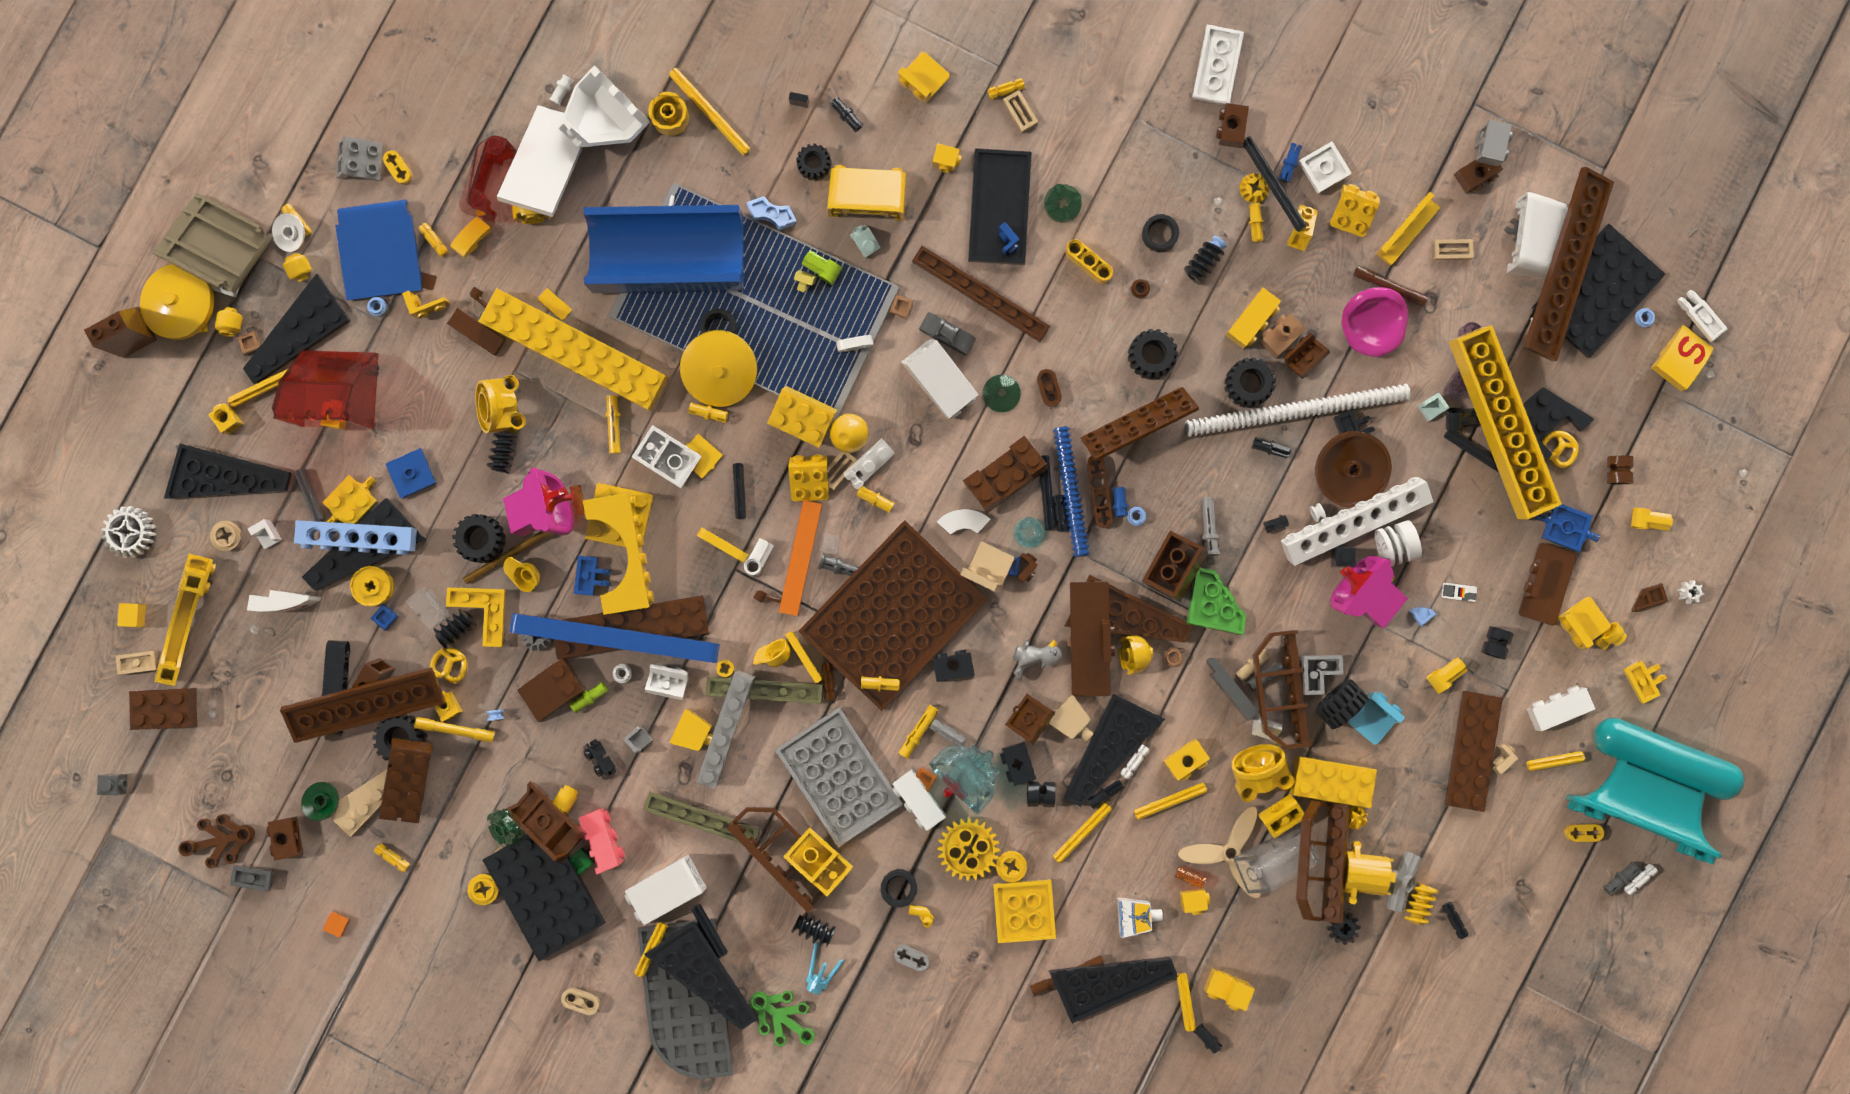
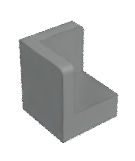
M640 725L623 740L635 753H639L654 739Z

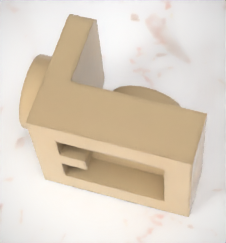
M1499 744L1497 746L1504 756L1500 755L1493 761L1492 770L1496 774H1503L1518 759L1515 755L1516 751L1508 744Z

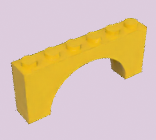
M632 492L583 500L586 520H600L612 526L622 537L627 549L628 565L622 582L613 591L600 595L603 615L650 607L652 602H654L653 591L649 590L648 583L651 582L650 573L646 572L645 568L647 556L642 551L644 539L643 535L639 534L638 529L640 518L635 512V507H637L636 497L632 496Z

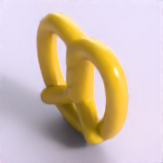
M1564 431L1551 432L1541 442L1546 446L1551 439L1556 437L1559 444L1552 452L1553 455L1548 459L1552 460L1560 468L1571 466L1579 453L1576 439ZM1566 447L1573 448L1572 455L1568 461H1559L1558 457Z
M448 647V649L441 648L432 657L430 667L433 668L436 677L445 678L450 683H458L466 674L467 660L465 655L458 649ZM443 655L447 661L443 671L438 672L436 670V663L440 656ZM461 661L459 675L451 677L450 672L454 662Z

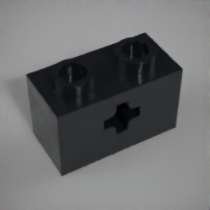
M1024 741L1002 748L1003 752L999 754L1002 763H1007L1009 771L1006 772L1009 783L1013 782V785L1016 786L1036 779ZM1014 759L1022 761L1020 769H1017L1015 766L1012 767V764L1015 763Z

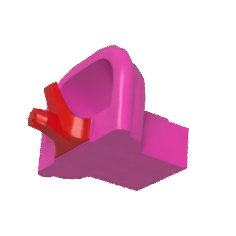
M531 468L530 473L524 478L523 488L503 498L511 534L524 537L539 530L551 534L568 535L573 530L574 518L570 505L572 495L568 493L562 481L556 475L537 468Z
M1368 556L1357 562L1355 567L1351 568L1348 566L1341 570L1340 573L1344 578L1333 591L1330 605L1335 611L1346 615L1351 614L1358 617L1364 615L1375 626L1385 628L1408 598L1391 583L1394 576L1393 569L1390 566L1391 561L1379 556Z

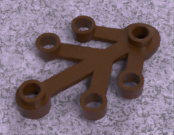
M220 814L216 818V823L234 832L227 835L211 825L209 819H200L197 822L198 829L205 830L216 838L199 842L192 840L183 841L180 843L178 851L182 856L186 857L193 855L196 850L217 845L212 855L205 861V865L208 868H215L219 865V857L228 843L236 841L231 851L224 856V861L232 864L238 860L237 854L242 846L254 840L255 830L250 825L239 826L232 822L227 814ZM222 816L225 818V823L220 821ZM203 821L207 824L205 828L202 827ZM244 831L248 832L247 838L243 836ZM188 844L192 847L191 851L187 850ZM230 854L234 857L233 861H230L228 858ZM211 859L215 861L213 866L210 864Z

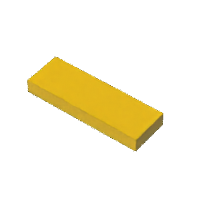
M790 631L785 634L814 682H820L823 679L794 632Z

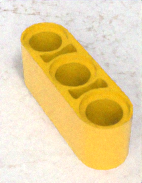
M1073 239L1068 242L1065 250L1068 259L1097 283L1106 284L1110 281L1113 269L1108 263L1081 241ZM1076 246L1079 248V252L1074 254L1069 248ZM1091 258L1094 264L1088 266L1084 263V259ZM1100 270H1105V271H1107V272H1108V277H1107V278H1102V277H1100L1099 271H1100Z

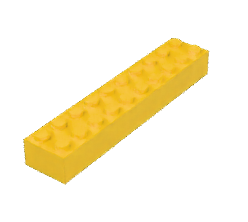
M496 288L478 321L485 327L652 412L669 379L666 375L498 288Z
M1493 326L1481 327L1448 341L1517 519H1530L1562 505Z

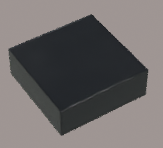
M790 92L788 99L791 105L809 107L808 95Z

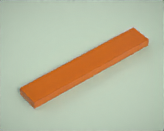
M803 500L780 603V613L798 616L822 504Z

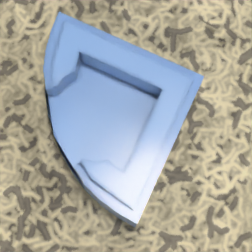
M1416 607L1408 611L1419 626H1423L1437 615L1433 610L1425 607Z

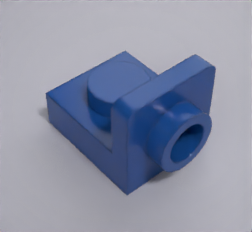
M1004 222L999 226L1000 233L998 235L1005 243L1007 241L1009 243L1002 251L1006 255L1008 252L1012 254L1018 249L1020 239Z

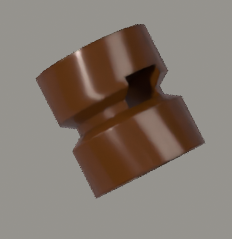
M1608 456L1607 468L1610 471L1607 473V484H1633V472L1630 471L1633 468V456Z

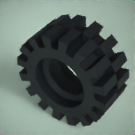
M813 143V146L807 144L806 148L803 146L801 148L802 151L798 152V157L796 158L800 174L804 178L807 177L808 180L814 179V181H818V178L823 179L824 175L827 176L828 171L831 169V159L827 149H824L822 145L817 146L815 143ZM810 156H818L821 159V165L818 168L811 169L807 166V159Z

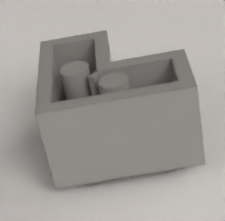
M1489 119L1478 130L1474 149H1478L1476 162L1498 167L1507 160L1509 154L1507 145L1513 136L1511 124Z
M1343 655L1299 656L1300 668H1303V672H1301L1303 695L1325 694L1324 675L1343 674Z

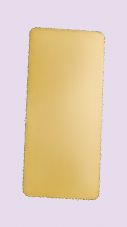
M548 288L538 297V300L561 320H564L572 311L566 303Z

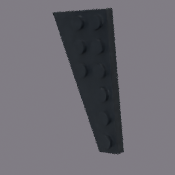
M315 274L243 367V370L254 385L260 383L350 321L319 274Z
M1112 694L1063 799L1081 807L1165 719Z
M1170 957L1048 970L1071 1023L1178 977Z

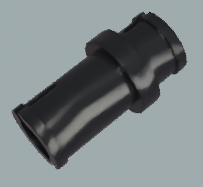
M1202 1023L1193 1031L1205 1044L1204 1047L1210 1049L1213 1054L1217 1053L1223 1046L1217 1041L1218 1038L1213 1036Z

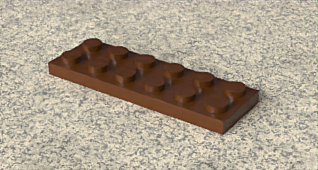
M1468 691L1462 692L1444 805L1485 812L1502 697Z

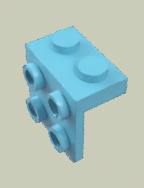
M1379 691L1378 693L1369 692L1364 707L1347 722L1374 745L1381 741L1395 723H1401L1405 718L1401 714L1403 711L1394 704L1391 706L1386 701L1388 698Z

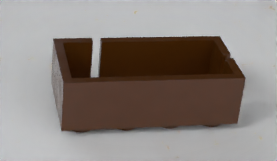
M392 738L379 819L397 821V818H401V822L419 824L432 743Z

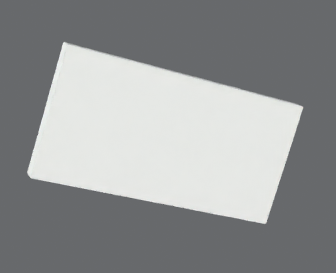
M537 106L497 195L498 201L551 217L554 216L583 147L577 148L572 140L558 129L564 113Z

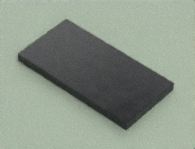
M975 148L968 262L1025 265L1032 152ZM1004 222L1020 239L1018 249L1012 254L1008 252L1006 255L1002 251L1009 243L1008 241L1005 243L998 235L1000 233L999 226Z

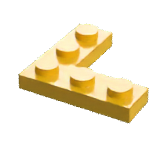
M447 587L446 607L484 608L482 646L503 647L506 590Z

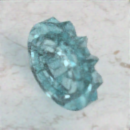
M1025 517L1016 523L1013 530L1014 538L1023 547H1034L1042 541L1044 528L1037 519ZM1032 525V532H1034V534H1037V536L1030 535L1027 538V540H1025L1026 533L1023 532L1021 528L1028 529Z

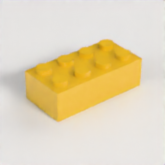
M1295 755L1292 774L1294 784L1290 788L1289 794L1371 808L1377 770Z

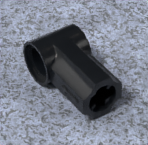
M1454 407L1446 410V430L1461 431L1463 427L1481 425L1474 408L1462 409Z

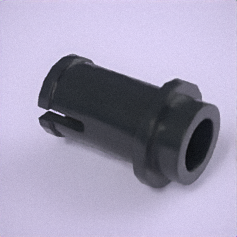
M1279 515L1278 518L1263 522V525L1268 534L1281 528L1286 529L1289 526L1286 515Z

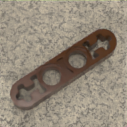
M1091 455L1087 460V471L1094 519L1098 527L1107 528L1112 524L1113 516L1105 462L1103 458L1098 460L1101 462L1098 465V471L1102 470V473L1092 475L1091 471L1095 472V466L1090 464L1093 461ZM1095 477L1103 479L1104 484L1102 487L1094 486L1093 479ZM1102 495L1106 498L1104 506L1096 504L1097 496ZM1108 508V511H1104V515L1106 518H1109V521L1106 522V525H1103L1102 522H1099L1102 514L1101 512L1097 513V509Z

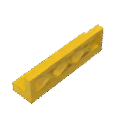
M1431 192L1420 201L1376 253L1389 266L1396 261L1440 209L1431 200L1434 197V194Z

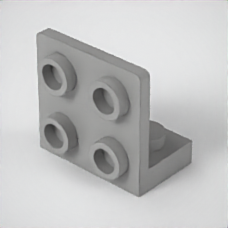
M347 136L341 138L338 141L336 178L345 179L348 176L380 180L382 143Z

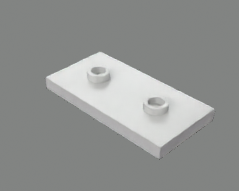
M1207 24L1192 94L1193 100L1223 106L1226 103H1230L1244 32Z

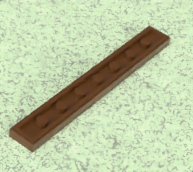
M923 245L913 258L912 263L1039 343L1050 328V325Z

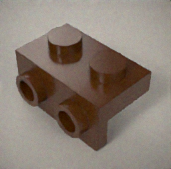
M1310 332L1307 336H1303L1294 348L1287 351L1284 360L1286 366L1303 379L1330 352Z

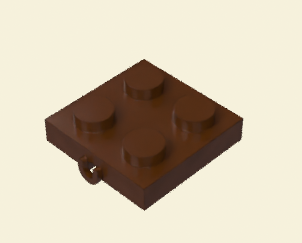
M1026 694L1020 704L1013 708L1014 713L1005 725L1034 745L1055 715V712L1029 694Z

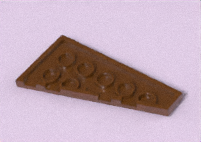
M1089 575L1086 582L1102 580ZM1109 584V620L1111 625H1114V633L1186 642L1193 625L1186 624V621ZM1070 615L1064 627H1070Z

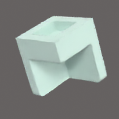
M1438 392L1419 404L1418 408L1426 420L1430 421L1448 410L1449 406Z

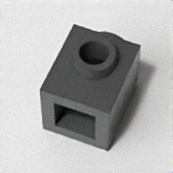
M127 774L98 775L97 795L127 794Z

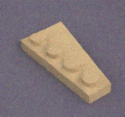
M387 770L340 799L336 811L330 816L350 837H353L381 807Z

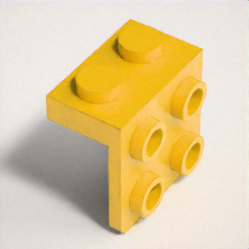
M921 52L907 69L902 67L898 71L899 83L903 87L909 88L918 100H922L925 103L950 78V74L925 52Z
M1343 184L1341 197L1330 220V225L1354 235L1365 237L1380 205V199L1375 192H1364L1355 185L1349 184L1347 186Z
M821 454L808 457L802 455L789 457L788 469L791 500L795 502L829 499L828 457Z
M1585 597L1558 617L1562 628L1569 633L1573 643L1579 649H1588L1594 645L1592 640L1607 631L1611 626L1591 597Z

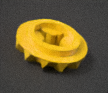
M1253 172L1246 175L1240 182V194L1247 202H1262L1269 194L1270 188L1261 174ZM1258 182L1260 191L1256 190L1252 195V187L1250 185Z
M1007 851L997 859L996 870L1003 880L1016 882L1025 875L1027 863L1019 852ZM1016 859L1015 866L1019 871L1012 869L1007 874L1008 866L1004 862L1011 863Z
M479 874L473 877L468 884V895L478 905L492 903L499 894V889L489 874ZM481 884H484L485 887H491L486 891V896L483 892H476V890L482 887Z

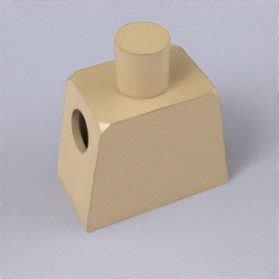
M1070 695L1054 711L1055 715L1048 723L1072 740L1077 734L1084 741H1087L1093 735V732L1086 726L1091 719L1073 695Z

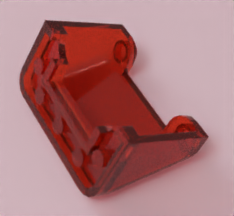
M490 136L477 145L459 201L460 209L464 213L495 222L497 213L491 209V201L487 199L484 192L493 164L503 166L505 160H513L517 153L507 138Z

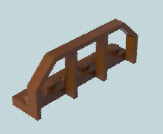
M1298 630L1268 633L1252 654L1262 732L1283 749L1313 746L1312 742L1309 741L1305 707H1308V705L1304 703L1301 680L1303 668H1300L1296 641ZM1274 636H1281V644L1285 648L1283 661L1284 665L1287 666V670L1261 673L1259 655ZM1286 674V683L1290 687L1288 700L1292 705L1265 708L1262 677ZM1293 710L1291 712V721L1295 725L1293 739L1296 744L1287 745L1268 730L1266 712Z
M1311 801L1301 819L1296 900L1303 920L1343 923L1350 805ZM1320 807H1329L1326 842L1311 840L1312 822ZM1311 845L1326 846L1324 878L1309 876ZM1308 880L1324 882L1321 917L1313 916L1307 900Z
M746 807L727 825V829L799 905L809 913L814 908L813 904L824 893L819 891L812 899L806 893L802 895L797 890L800 886L793 879L789 881L786 878L795 867L791 865L786 871L780 865L775 867L771 862L773 858L764 851L786 828L798 839H800L801 835L774 807ZM747 812H773L783 825L758 849L759 843L752 836L748 838L744 834L746 830L737 822Z

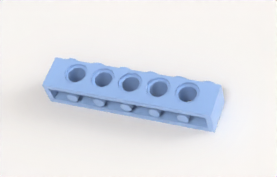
M296 520L294 544H300V548L312 549L313 545L320 546L321 550H332V547H339V551H351V548H358V552L370 553V549H377V553L389 554V550L397 551L396 554L408 555L409 551L415 552L417 529L411 527ZM316 531L320 532V538L318 540L314 539V534ZM336 532H338L340 537L339 540L335 542L333 540V535ZM355 533L359 535V540L356 543L352 541ZM376 534L378 541L376 544H373L371 538ZM395 535L397 543L392 545L390 540Z

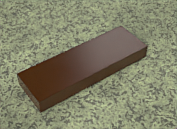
M458 308L447 322L449 326L494 356L506 341Z

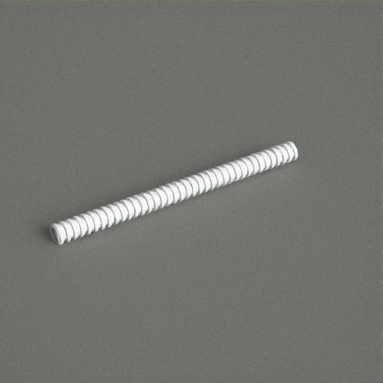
M1403 384V386L1397 385V387L1391 386V388L1388 386L1385 389L1382 387L1379 390L1377 388L1373 391L1370 389L1367 392L1364 390L1362 393L1358 391L1356 394L1352 392L1350 395L1346 393L1344 396L1340 394L1338 397L1336 395L1332 398L1328 396L1326 399L1322 397L1321 400L1316 398L1315 401L1310 399L1309 402L1304 400L1303 403L1298 401L1297 404L1292 402L1291 405L1289 403H1286L1285 406L1281 404L1279 407L1275 405L1274 408L1269 406L1268 409L1263 407L1262 410L1257 408L1256 411L1251 409L1250 412L1245 410L1244 413L1239 411L1238 414L1233 412L1232 415L1227 413L1226 416L1221 414L1220 417L1216 415L1214 418L1210 416L1208 419L1204 417L1203 419L1198 418V420H1186L1185 430L1188 437H1191L1192 434L1197 436L1198 433L1203 435L1204 432L1209 434L1210 431L1215 433L1216 430L1221 432L1222 429L1227 431L1228 428L1233 430L1234 427L1238 429L1240 426L1244 428L1245 426L1262 425V423L1268 424V422L1274 423V421L1280 422V420L1286 421V419L1292 420V418L1315 416V414L1321 415V413L1345 411V409L1348 411L1351 408L1354 410L1357 407L1360 409L1363 406L1366 408L1368 405L1372 407L1374 404L1378 406L1380 403L1384 405L1386 402L1390 404L1392 401L1396 403L1398 400L1402 402L1404 399L1408 401L1411 395L1410 388L1407 384Z

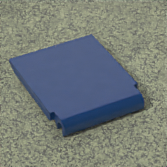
M407 199L339 208L337 210L339 224L335 225L347 301L422 290V277L413 216L409 215L410 212L407 210Z

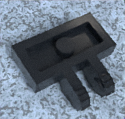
M1352 410L1333 417L1339 434L1349 431H1360L1358 424L1371 420L1369 416L1356 420ZM1368 427L1361 432L1371 433L1375 429L1374 427Z

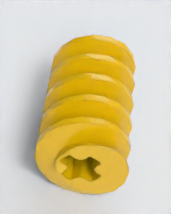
M1418 883L1420 887L1413 888L1418 893L1411 894L1415 901H1409L1408 903L1413 909H1406L1410 916H1404V919L1424 926L1423 923H1429L1425 916H1431L1432 914L1427 909L1434 908L1430 901H1436L1432 894H1437L1439 891Z

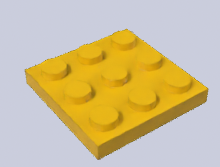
M597 483L594 498L632 492V496H635L637 501L635 512L640 518L639 534H642L643 539H645L654 495ZM589 519L585 539L626 547L622 537L612 526L600 520Z
M1051 879L993 884L998 943L1056 939Z

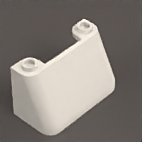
M1526 192L1516 201L1515 209L1521 210L1517 213V216H1520L1516 247L1515 251L1512 252V264L1508 263L1507 273L1546 279L1568 208L1565 203Z

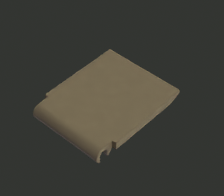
M196 193L152 254L219 290L223 287L235 293L274 237L270 233L268 235L265 234L258 224Z

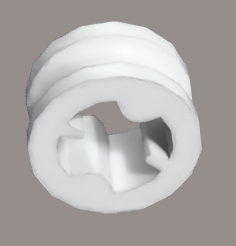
M1317 503L1315 507H1309L1315 522H1318L1320 518H1326L1325 511L1320 503Z

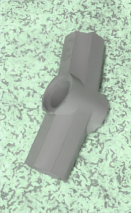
M1411 852L1404 853L1398 869L1393 871V873H1396V880L1390 884L1391 895H1389L1386 905L1392 911L1404 912L1408 894L1415 885L1414 876L1422 859Z

